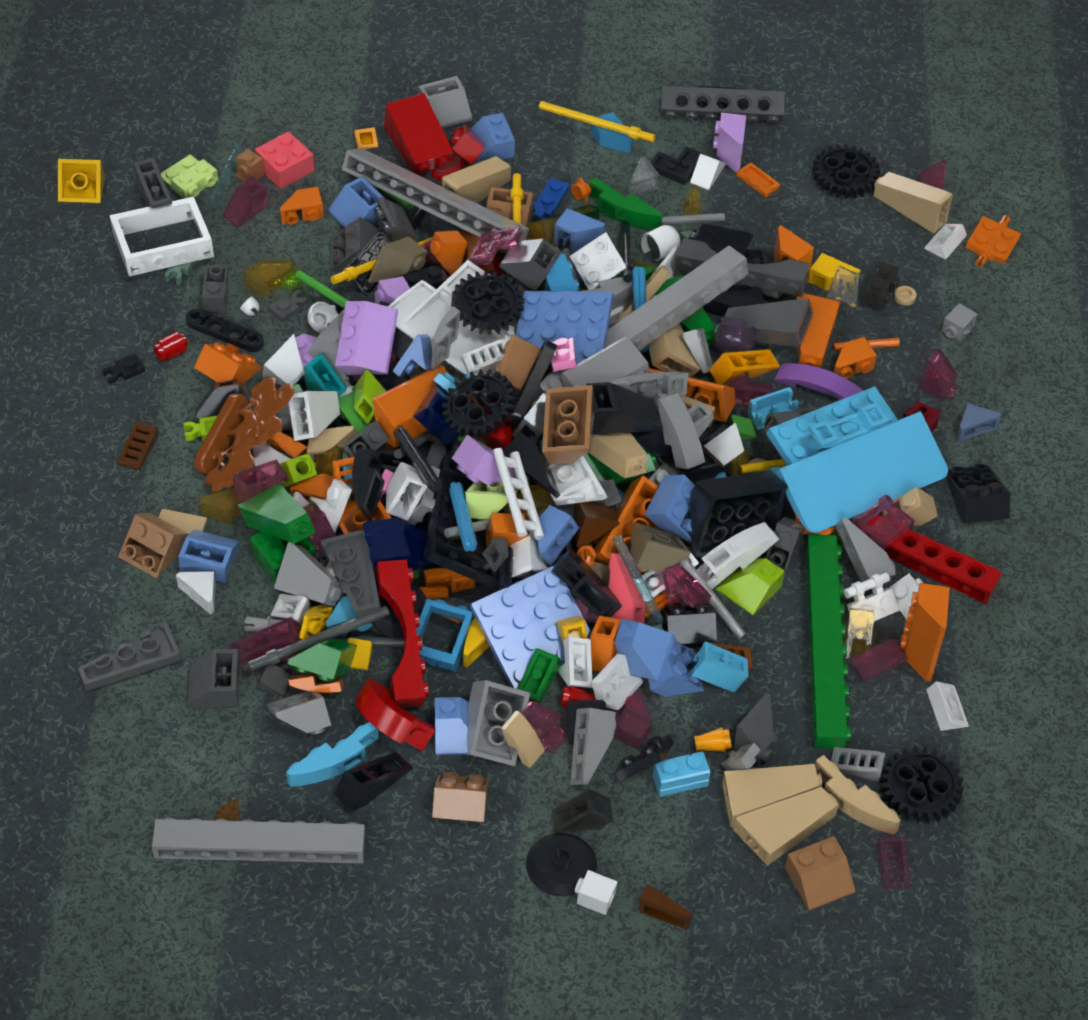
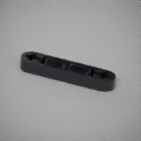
M200 309L190 310L186 314L187 326L193 330L249 352H258L264 347L263 336L259 332ZM213 325L221 326V328L218 330L210 329V327ZM233 332H237L240 334V336L236 338H232L229 335Z
M546 339L541 346L516 399L518 404L513 406L516 412L509 414L512 418L511 422L519 425L523 420L555 353L557 344Z

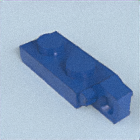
M553 178L549 179L534 204V222L541 224L546 216L551 217L555 214L570 188L569 183Z

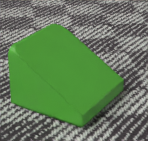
M738 415L730 416L729 424L731 426L736 423L741 440L757 438L751 419Z

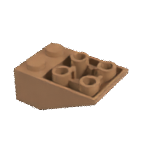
M491 187L486 208L513 221V200L510 198L511 189ZM523 191L521 225L528 228L532 214L533 193ZM481 238L489 252L507 254V250Z

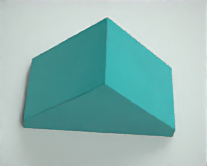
M322 353L316 355L304 366L305 385L310 391H337L339 397L347 390Z

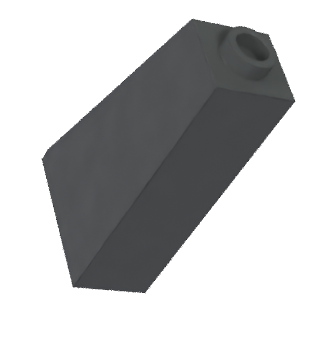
M810 299L732 307L727 309L725 316L721 319L720 326L725 337L729 339L801 347L814 313Z

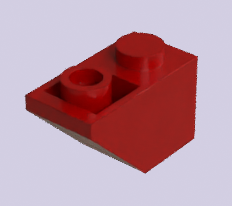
M466 124L461 128L458 126L451 135L453 137L451 140L452 149L470 164L485 149L484 143Z

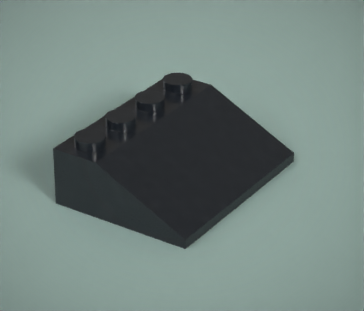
M771 470L696 481L690 501L692 555L695 558L705 556L732 536L763 522L774 531L788 485Z

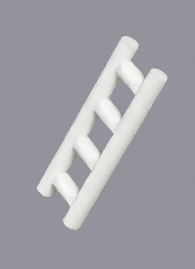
M502 448L494 449L493 454L518 537L526 536L528 534L527 530L533 531L535 540L543 539L544 533L519 452H512L509 458L504 457ZM508 467L514 468L517 479L510 477ZM514 488L520 489L523 499H517ZM520 509L527 511L530 521L523 520Z

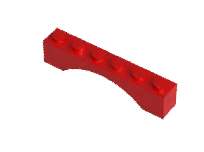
M407 559L379 561L376 567L379 595L395 612L404 636V654L399 667L391 679V696L393 701L401 708L423 706L425 697L429 696L428 683L423 682L422 674H425L426 668L425 660L420 659L419 651H422V638L417 636L416 628H419V615L414 613L413 605H416L415 590L411 591L410 583H413V570L408 568Z

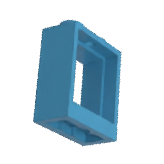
M427 599L419 618V628H416L417 636L423 637L431 613L463 621L452 654L422 646V651H419L420 659H424L425 664L456 672L463 656L465 641L474 620V614L465 606L459 605L454 607L441 599H434V601Z

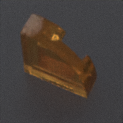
M239 799L231 800L222 805L217 811L214 821L217 819L240 821Z

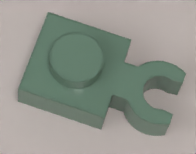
M196 261L168 267L165 273L166 282L176 277V285H180L182 283V274L189 275Z

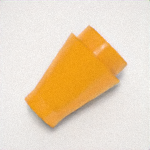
M720 727L702 735L694 736L696 751L726 752V749L732 748L729 728L722 729Z

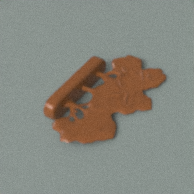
M265 377L262 382L252 388L250 403L243 394L229 395L194 459V466L197 472L207 474L205 482L212 486V493L219 492L223 487L230 488L240 479L251 474L254 464V458L250 452L252 447L255 445L261 446L268 441L270 436H275L282 431V419L277 418L275 414L287 406L293 397L295 387H293L291 382L282 385L276 390V378ZM251 406H255L253 410H248ZM234 435H235L236 438H235L234 443L232 444V446H230V447L228 448V446L230 445V443H231V441H232V439H233V437H234ZM224 456L229 458V462L226 465L222 462Z

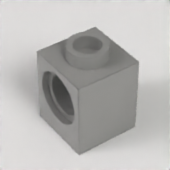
M959 303L945 317L942 332L947 337L954 338L960 342L965 337L964 334L967 335L974 328L978 314Z

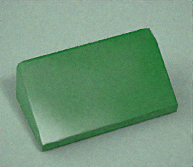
M536 648L517 689L530 692L529 700L541 705L561 665V659L556 655Z

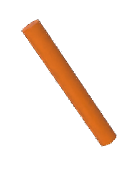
M899 338L867 340L872 348L896 347L900 345ZM846 342L833 343L834 352L841 351Z

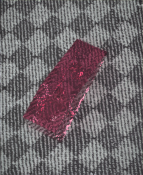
M291 616L229 644V649H238L240 665L248 664V661L266 655V651L274 648L278 650L303 640L299 638L302 626ZM304 649V650H302V651H300V652H297V653H295V654H292V655H290V656H287V657H285V658H282V659H280V661H282V660H289L290 658H292V657H294V656L300 654L301 652H303V651H305V650H307V649Z

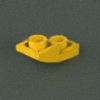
M322 604L309 609L304 615L299 638L305 639L326 630V622L331 615L333 607Z

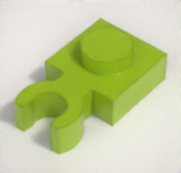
M217 416L199 418L200 423L198 424L194 422L183 423L184 431H191L185 432L186 441H193L201 436L202 441H204Z

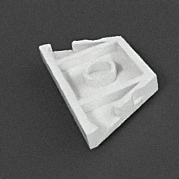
M584 456L572 464L549 465L560 493L558 498L550 494L557 506L608 498Z

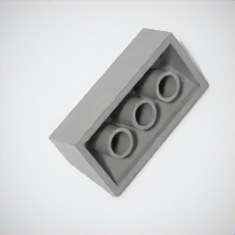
M623 337L576 364L575 368L562 372L561 376L563 387L586 386V383L612 382L623 377L650 372L648 362L628 337Z

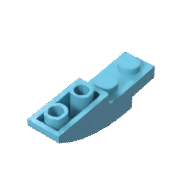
M368 722L356 728L354 733L348 738L340 740L333 749L327 743L314 748L306 758L290 766L286 772L287 783L291 787L318 783L357 766L366 759L365 748L379 738L378 729Z

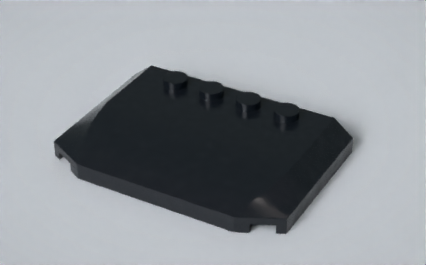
M446 453L438 468L440 469L438 478L441 480L442 489H439L433 496L436 501L430 512L423 557L432 563L500 591L502 589L498 586V579H500L498 576L499 569L497 572H493L482 555L487 548L486 529L475 532L477 546L473 552L471 550H464L460 535L451 538L445 537L444 530L446 528L458 526L449 492L450 484L452 482L462 483L465 493L474 483L466 477V474L456 468L458 463L452 459L453 456ZM509 504L505 505L498 513L511 514ZM471 518L472 523L479 521L478 519Z

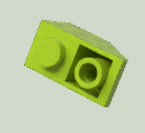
M365 370L356 383L354 409L367 424L375 421L373 398L386 392L369 370Z

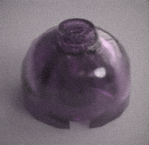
M724 317L721 322L719 320L716 322L713 331V345L720 354L752 351L758 339L757 330L753 326L751 329L745 326L746 321L742 319Z

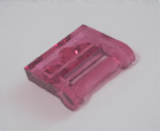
M888 495L880 497L877 504L861 516H856L851 520L856 527L882 549H885L913 527L915 521L896 506ZM883 510L888 513L871 527L866 524Z

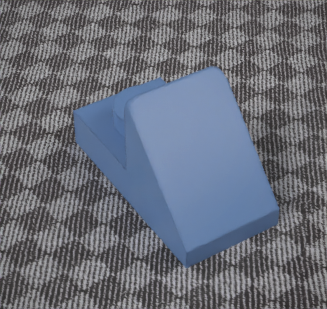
M419 334L415 337L393 369L395 374L399 377L412 375L417 370L418 364L425 370L432 369L430 336Z

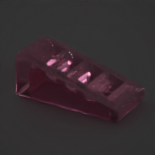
M905 836L879 837L876 843L884 889L911 888ZM887 848H898V852H887ZM888 858H900V861L888 862ZM888 867H901L902 871H889ZM903 876L904 882L890 881V877Z

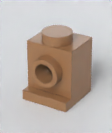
M247 148L236 157L237 173L235 177L249 186L265 175L263 158Z

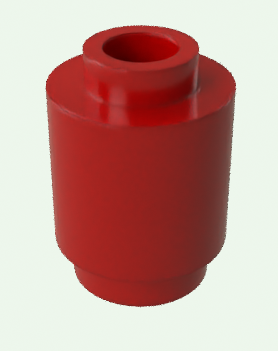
M175 331L158 340L157 344L153 345V349L160 361H169L187 351L188 341L182 333L179 334Z

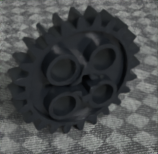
M837 144L836 149L829 146L828 151L822 150L821 154H817L816 159H814L812 174H814L813 180H817L816 185H822V191L829 189V195L835 192L837 193V198L843 194L846 199H848L849 195H852L855 199L857 194L863 197L865 192L871 193V189H875L874 184L880 177L881 169H879V163L875 162L876 158L870 157V152L864 154L863 148L856 150V146L853 145L850 149L847 144L844 145V148H841Z
M487 270L484 271V275H480L476 271L475 277L467 274V280L461 278L460 285H455V291H452L451 307L454 306L460 311L459 321L463 320V327L471 325L470 331L478 328L479 334H482L484 330H487L488 335H491L492 330L500 334L501 328L508 331L509 325L515 327L516 321H519L521 318L525 299L522 298L523 292L518 291L519 285H512V278L504 280L505 274L497 277L496 271L492 275H489Z
M480 369L478 375L471 371L469 378L462 375L461 383L454 381L455 389L448 388L451 395L444 396L446 403L442 404L444 409L442 415L446 419L445 422L449 428H451L454 434L458 433L461 438L464 435L471 437L475 435L478 440H480L482 434L489 438L490 431L497 434L498 426L505 428L504 420H512L509 413H515L516 410L513 405L518 404L515 399L517 393L511 381H508L505 375L501 376L499 371L493 374L491 369L486 374ZM467 394H471L477 402L474 403L473 399ZM481 406H485L487 411L490 412L492 415L486 413Z
M916 746L913 747L912 753L906 748L903 749L902 755L896 752L894 758H889L882 770L880 792H885L883 800H891L889 808L897 807L898 816L903 812L907 813L906 820L915 816L917 823L920 822L921 818H925L926 822L930 824L932 817L938 822L941 820L942 815L948 818L950 811L955 812L957 805L960 804L961 795L964 787L961 786L963 778L958 777L960 770L952 769L954 761L946 763L945 754L937 757V750H933L929 754L926 747L923 748L922 752H919Z

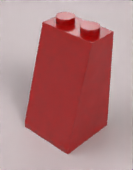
M425 93L386 104L383 127L411 172L426 174L430 170L445 168L452 164L454 151Z

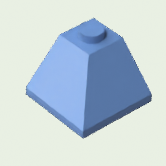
M622 619L614 643L617 654L626 655L630 675L660 682L676 635L640 622Z
M461 697L435 698L436 755H468L469 702Z

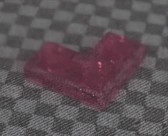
M520 225L482 234L469 261L475 265H487L493 261L498 249L515 247L523 234Z

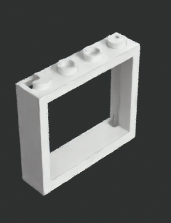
M194 197L172 201V204L153 209L145 207L110 215L112 231L129 276L214 257L212 239ZM194 219L201 238L132 254L124 237L126 234Z

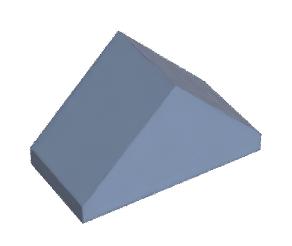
M967 404L958 431L957 441L961 442L998 429L1001 418L1000 413Z

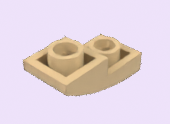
M515 711L501 729L507 744L516 748L521 762L531 768L545 750L530 723L519 711Z

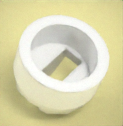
M252 296L240 307L248 316L255 315L251 309L255 308L259 311L260 308L259 303Z

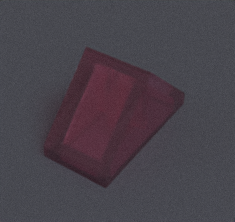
M311 502L303 507V509L307 512L316 533L308 536V539L315 546L316 552L319 554L324 551L320 540L336 537L325 513Z

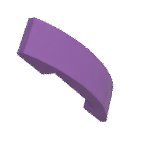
M782 364L774 381L794 388L798 384L838 398L837 401L863 391L860 387L838 374L805 364Z

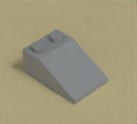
M487 680L473 682L468 704V755L515 766L518 752L516 748L507 744L501 728L515 711H519L524 717L526 716L530 692Z

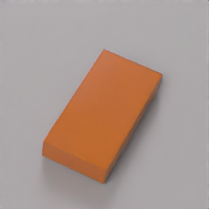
M751 162L736 172L737 177L765 198L781 186L780 183Z

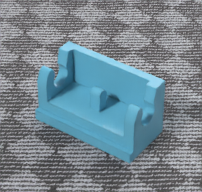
M790 387L750 400L748 416L758 431L765 428V419L768 414L798 410V400L792 401L793 391Z
M708 642L703 643V646L693 659V662L697 664L692 669V676L731 692H736L748 677L747 658Z

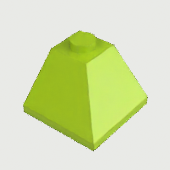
M766 558L756 559L744 570L739 566L715 590L751 615H754L782 587L785 571Z

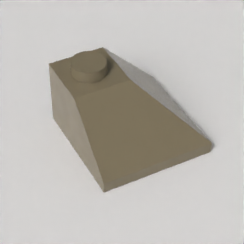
M410 237L382 245L368 282L375 283L421 269L425 264V257L428 251Z
M633 523L630 557L639 570L649 572L650 570L660 572L690 556L691 552L678 536L664 530Z

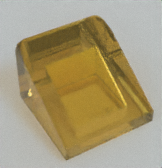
M696 185L692 187L686 198L684 215L700 213L701 198Z

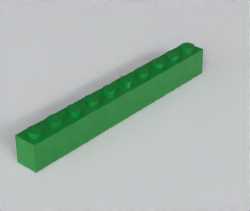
M808 534L806 561L814 748H845L846 741L851 739V727L846 725V720H849L850 706L845 705V699H848L849 685L844 684V678H847L848 665L843 663V658H846L847 645L842 643V638H845L846 625L841 623V618H844L845 611L844 603H840L844 590L843 584L839 583V578H842V564H838V559H841V545H837V535Z

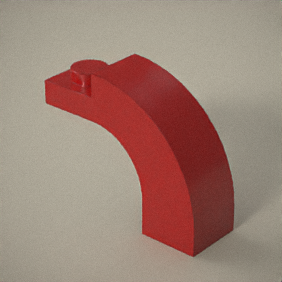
M367 678L355 697L356 705L362 715L377 729L399 743L404 741L423 751L435 732V726L406 712L393 701L389 688L370 678Z

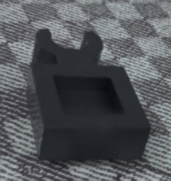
M136 353L115 361V367L108 366L102 369L104 376L113 374L107 377L109 384L116 382L121 376L127 380L146 372Z

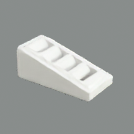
M508 339L497 340L462 354L467 371L469 373L472 371L475 374L480 369L483 372L489 369H496L498 363L502 362L504 357L503 349ZM476 358L478 364L474 365L472 359Z

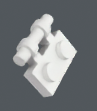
M888 573L874 574L869 577V580L864 582L857 581L851 584V587L844 589L846 598L854 597L855 602L847 604L852 623L856 628L899 611L893 589H883V584L890 581ZM872 589L873 594L865 597V591Z

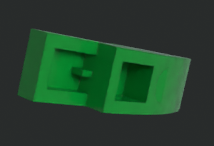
M596 177L589 181L591 189L589 195L598 201V209L605 215L621 223L628 221L630 226L651 231L662 226V213L645 203L642 199L632 193L624 197L621 193L615 191Z

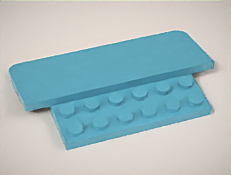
M876 387L771 427L766 432L787 465L780 468L776 475L788 485L785 494L805 529L812 533H819L833 527L843 518L849 520L889 503L916 487L921 489L944 479L948 473L947 464L921 411L898 420ZM876 402L889 420L888 423L874 431L829 448L819 447L808 430L810 425L825 420L828 423L856 413L861 407Z

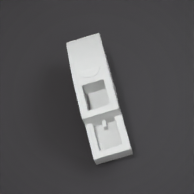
M765 522L752 526L711 550L701 558L705 563L696 570L708 586L713 589L739 566L744 570L775 544L779 538ZM688 576L687 579L690 581V583L695 587V589L700 593V595L704 597L699 588Z

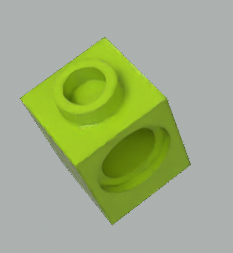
M309 453L275 466L284 488L317 475L315 463Z

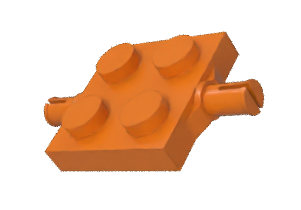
M982 216L965 248L979 256L975 265L978 266L980 263V267H983L987 260H994L1005 264L1021 236V233L1007 227L1011 221L1009 216H1002L999 223Z

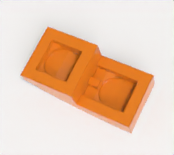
M447 568L424 570L425 587L450 585L452 593L475 588V580Z
M313 672L294 675L289 679L290 686L310 692L332 693L340 692L344 688L342 677L332 679V681H318L317 674Z

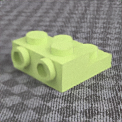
M192 155L185 157L161 173L165 185L183 199L197 197L202 190L214 186L216 181H218L217 169L204 159L198 161Z

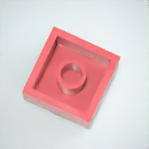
M289 131L255 149V153L263 158L264 174L280 189L315 171L313 153Z

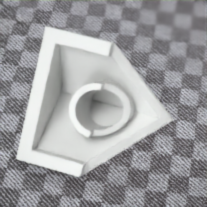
M294 334L264 364L263 377L276 378V383L280 385H286L289 382L294 385L304 375Z

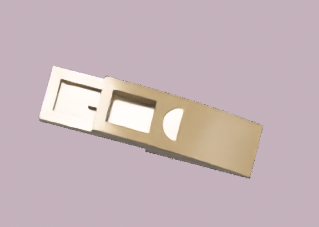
M824 755L816 760V773L821 774L822 781L825 783L824 790L836 798L839 804L838 808L841 811L879 831L895 834L898 831L901 820L893 809H889L875 791H871L866 785L858 790L854 782L846 778L839 771L838 766L833 761H829Z

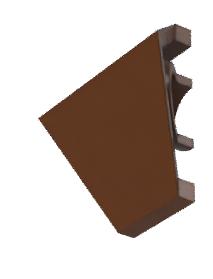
M596 501L574 504L573 519L579 529L573 538L578 548L589 544L620 525L612 508Z

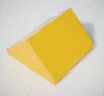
M58 159V202L101 203L105 181L102 161Z

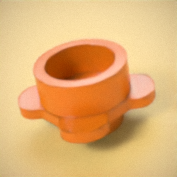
M577 178V183L572 185V194L576 200L583 199L585 202H588V195L591 192L588 183H584L582 178Z

